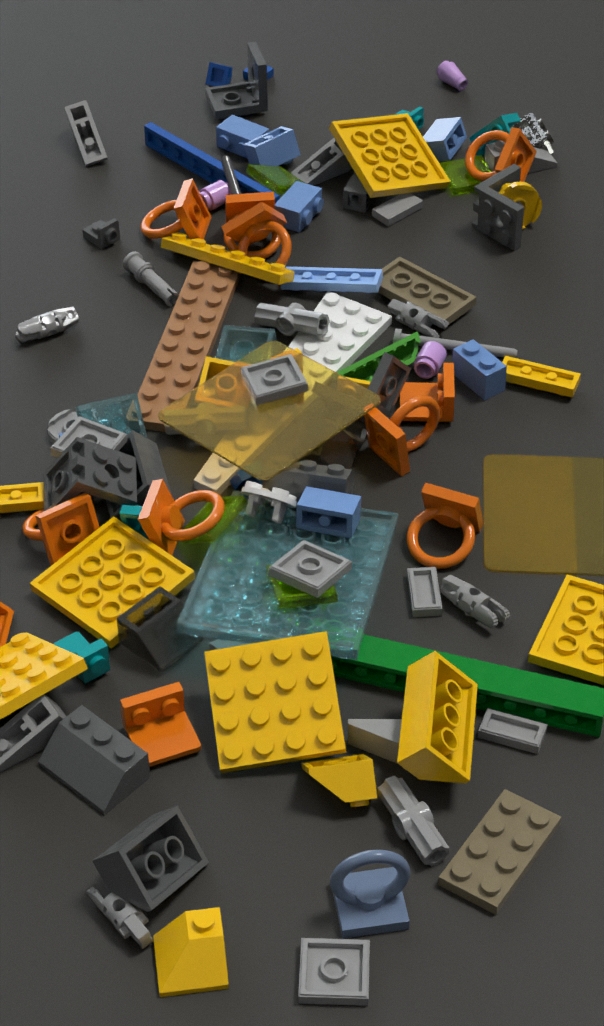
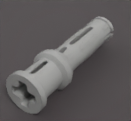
M139 252L129 253L123 260V268L127 272H132L139 283H145L168 306L172 307V303L175 305L179 294L155 273L154 266L149 262H145Z

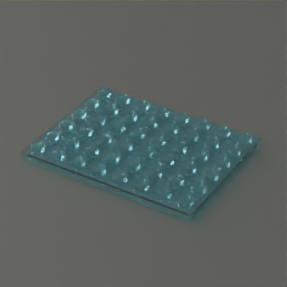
M233 490L177 621V633L252 644L327 631L331 656L357 660L398 525L399 513L361 508L360 521L353 537L346 538L297 529V506L296 508L287 507L281 524L272 521L274 507L267 502H264L263 506L259 505L255 518L245 514L249 496L242 494L241 491ZM303 540L352 561V570L318 598L269 576V567Z

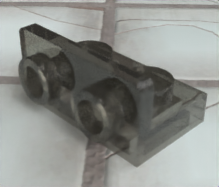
M530 113L513 126L514 128L521 129L533 147L540 149L546 146L550 154L554 152L551 147L554 141L541 118L536 120L534 114Z

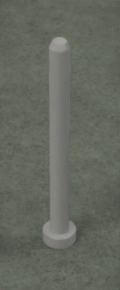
M396 328L393 343L411 334L402 333V329ZM419 336L420 343L418 346H423L428 341L440 343L445 350H453L466 342ZM480 344L496 357L509 356L517 358V350L514 348Z

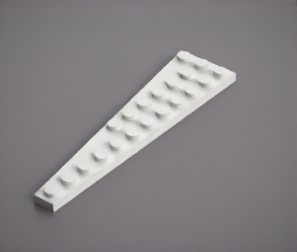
M327 291L314 312L328 315L330 320L328 332L324 336L298 332L284 352L286 353L298 348L303 353V376L308 383L309 391L304 392V405L298 407L287 397L256 405L252 397L248 410V431L227 432L195 477L194 488L197 490L214 491L220 495L231 485L230 480L237 471L251 465L318 398L317 395L312 393L315 384L318 383L329 387L334 382L331 375L350 366L392 324V316Z

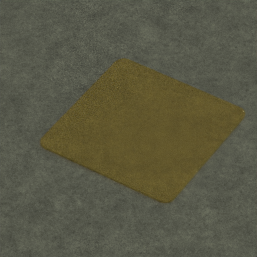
M270 341L162 409L158 413V418L161 422L259 480H269L380 404L381 400L378 394L278 341ZM292 354L308 383L309 391L256 405L241 375L240 368Z
M490 454L486 456L483 462L484 566L486 569L492 572L604 576V458Z

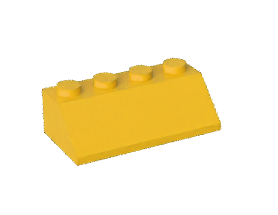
M436 651L408 666L397 763L419 780L465 784L470 781L478 684Z

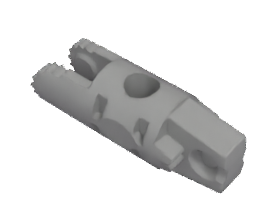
M392 299L388 305V308L396 316L395 319L398 322L427 337H440L435 330L431 329L432 324L446 329L449 325V322L409 301L405 304Z
M67 307L32 317L19 323L15 335L17 342L24 343L62 332L78 324L79 316L74 307Z
M452 575L443 578L440 592L453 602L456 607L492 629L497 626L498 621L504 622L509 619V610L470 583Z
M93 886L86 891V894L124 939L131 935L142 949L153 942L150 932L144 926L149 920L136 905L114 893H110L103 899L100 892Z

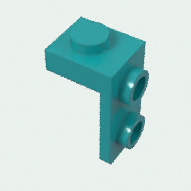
M74 632L54 643V645L84 658L88 669L77 675L84 684L110 671L108 645L102 639L89 644L79 632Z

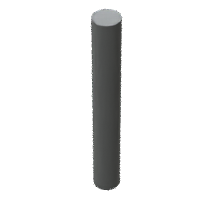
M221 157L220 160L231 194H241L230 157Z

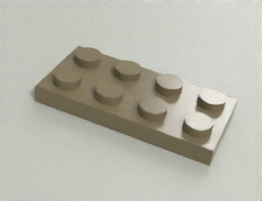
M398 257L382 268L383 280L378 293L391 300L396 299L405 304L409 301L445 319L449 324L476 305V296L402 257Z
M504 789L441 873L438 885L497 915L561 825L562 817Z

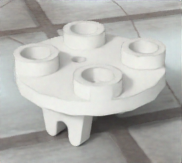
M246 481L241 491L242 494L249 496L246 515L255 518L259 505L263 506L264 502H267L274 507L272 521L281 524L287 507L296 508L297 497L290 495L289 491L273 487L272 492H270V490L262 488L263 485Z

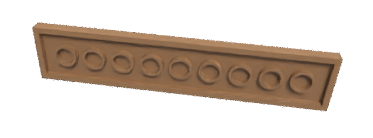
M193 261L128 416V427L166 432L165 411L190 409L199 386L205 357H210L241 277L240 272L205 261Z

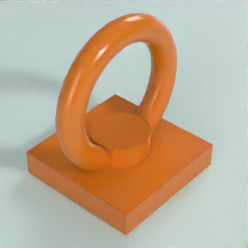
M512 127L509 134L499 130L489 131L480 135L471 143L465 156V166L470 176L483 182L512 164H516L521 167L520 182H525L537 151L519 128ZM492 140L505 142L494 169L495 171H479L474 163L478 149Z
M189 179L183 182L177 200L165 202L152 209L142 220L140 229L145 237L159 239L168 237L172 233L184 228L189 239L197 238L204 240L212 217L194 180ZM175 210L178 219L176 222L160 229L150 228L156 218L166 212Z
M274 192L225 195L226 223L260 202L275 209ZM272 232V240L269 245L259 251H248V257L266 259L276 252L281 243L279 236ZM224 235V242L228 250L238 251V245L234 239Z
M260 202L221 226L224 235L239 242L238 251L244 252L247 257L249 245L263 240L269 233L275 232L282 244L281 254L275 263L287 264L292 249L291 238L283 227L287 221L282 213Z
M430 396L411 398L395 411L391 419H388L373 404L363 409L369 448L401 477L409 473L408 452L424 444L438 425L440 408L437 401ZM422 406L429 409V418L425 427L417 436L406 441V434L399 426L400 423L414 409Z
M153 480L138 521L152 543L173 555L177 541L192 540L213 529L224 514L225 504L223 498L218 493L210 490L193 491L174 501L164 480ZM201 501L213 504L211 514L203 522L194 527L182 529L185 519L180 511L183 508Z
M425 482L421 491L425 510L419 513L411 522L407 531V546L411 555L422 565L436 567V569L450 568L462 562L470 554L475 542V532L480 533L484 522L480 500L478 497ZM434 519L447 527H461L464 535L463 543L455 553L449 556H430L420 548L418 543V534L422 526L429 520Z
M83 493L46 511L43 508L33 513L25 520L22 530L27 538L43 541L50 565L52 566L100 528L91 496Z

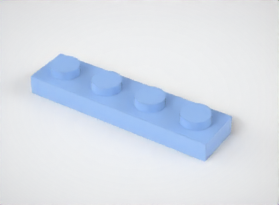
M286 266L285 269L295 271L294 280L281 284V289L293 291L378 293L383 280L382 269Z

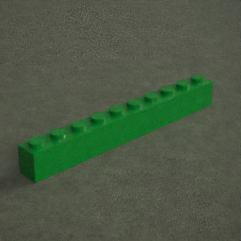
M316 623L312 624L309 634L327 631L335 677L405 692L408 666L436 651ZM436 651L478 684L476 709L486 711L489 708L544 723L548 726L596 737L601 736L604 726V688Z

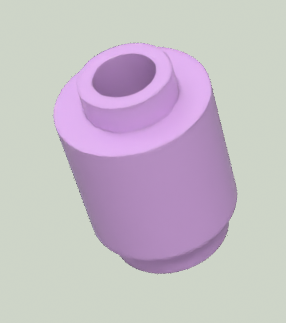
M218 180L202 188L200 194L207 209L212 211L225 204V195H231L228 183Z
M428 341L422 346L414 361V370L419 377L429 379L438 373L447 356L445 348L440 343Z

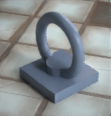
M388 850L363 851L346 858L334 869L330 877V887L333 892L342 939L409 929L410 921L402 890L410 879V867L401 855ZM380 863L392 866L389 868L350 873L353 870L368 864Z

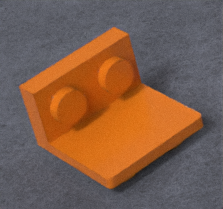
M443 363V373H438L437 383L405 382L400 392V406L411 398L430 396L439 405V422H453L455 400L454 363ZM424 406L418 407L406 415L402 421H428L429 409Z
M180 682L120 699L122 725L129 740L148 753L149 767L201 751V743L185 712L184 691Z

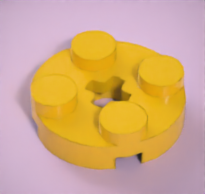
M526 182L505 183L501 186L498 193L514 202L520 201L524 207L522 229L526 228L525 226L530 222L534 223L542 210V201L538 192Z

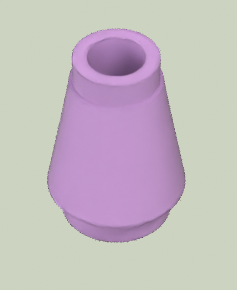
M444 61L437 68L436 73L439 80L459 91L465 89L468 85V80L454 62Z

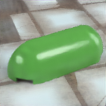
M418 332L334 373L331 377L336 383L340 376L371 381L384 352L395 356L407 366L415 361L418 353V344L420 343Z

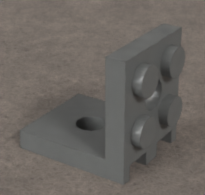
M256 41L247 43L248 82L205 88V95L215 119H227L231 115L248 116L253 113L268 111L267 63Z
M512 164L474 186V191L479 193V200L473 203V211L478 213V219L472 222V227L513 251L521 248L524 207L498 192L505 183L520 182L521 167L516 164Z
M384 352L362 402L318 383L315 384L312 393L320 397L318 402L328 406L329 409L347 414L364 424L363 409L371 404L389 419L411 368L395 356Z
M76 437L44 472V511L78 496L81 492L121 505L134 506L137 503L136 457Z

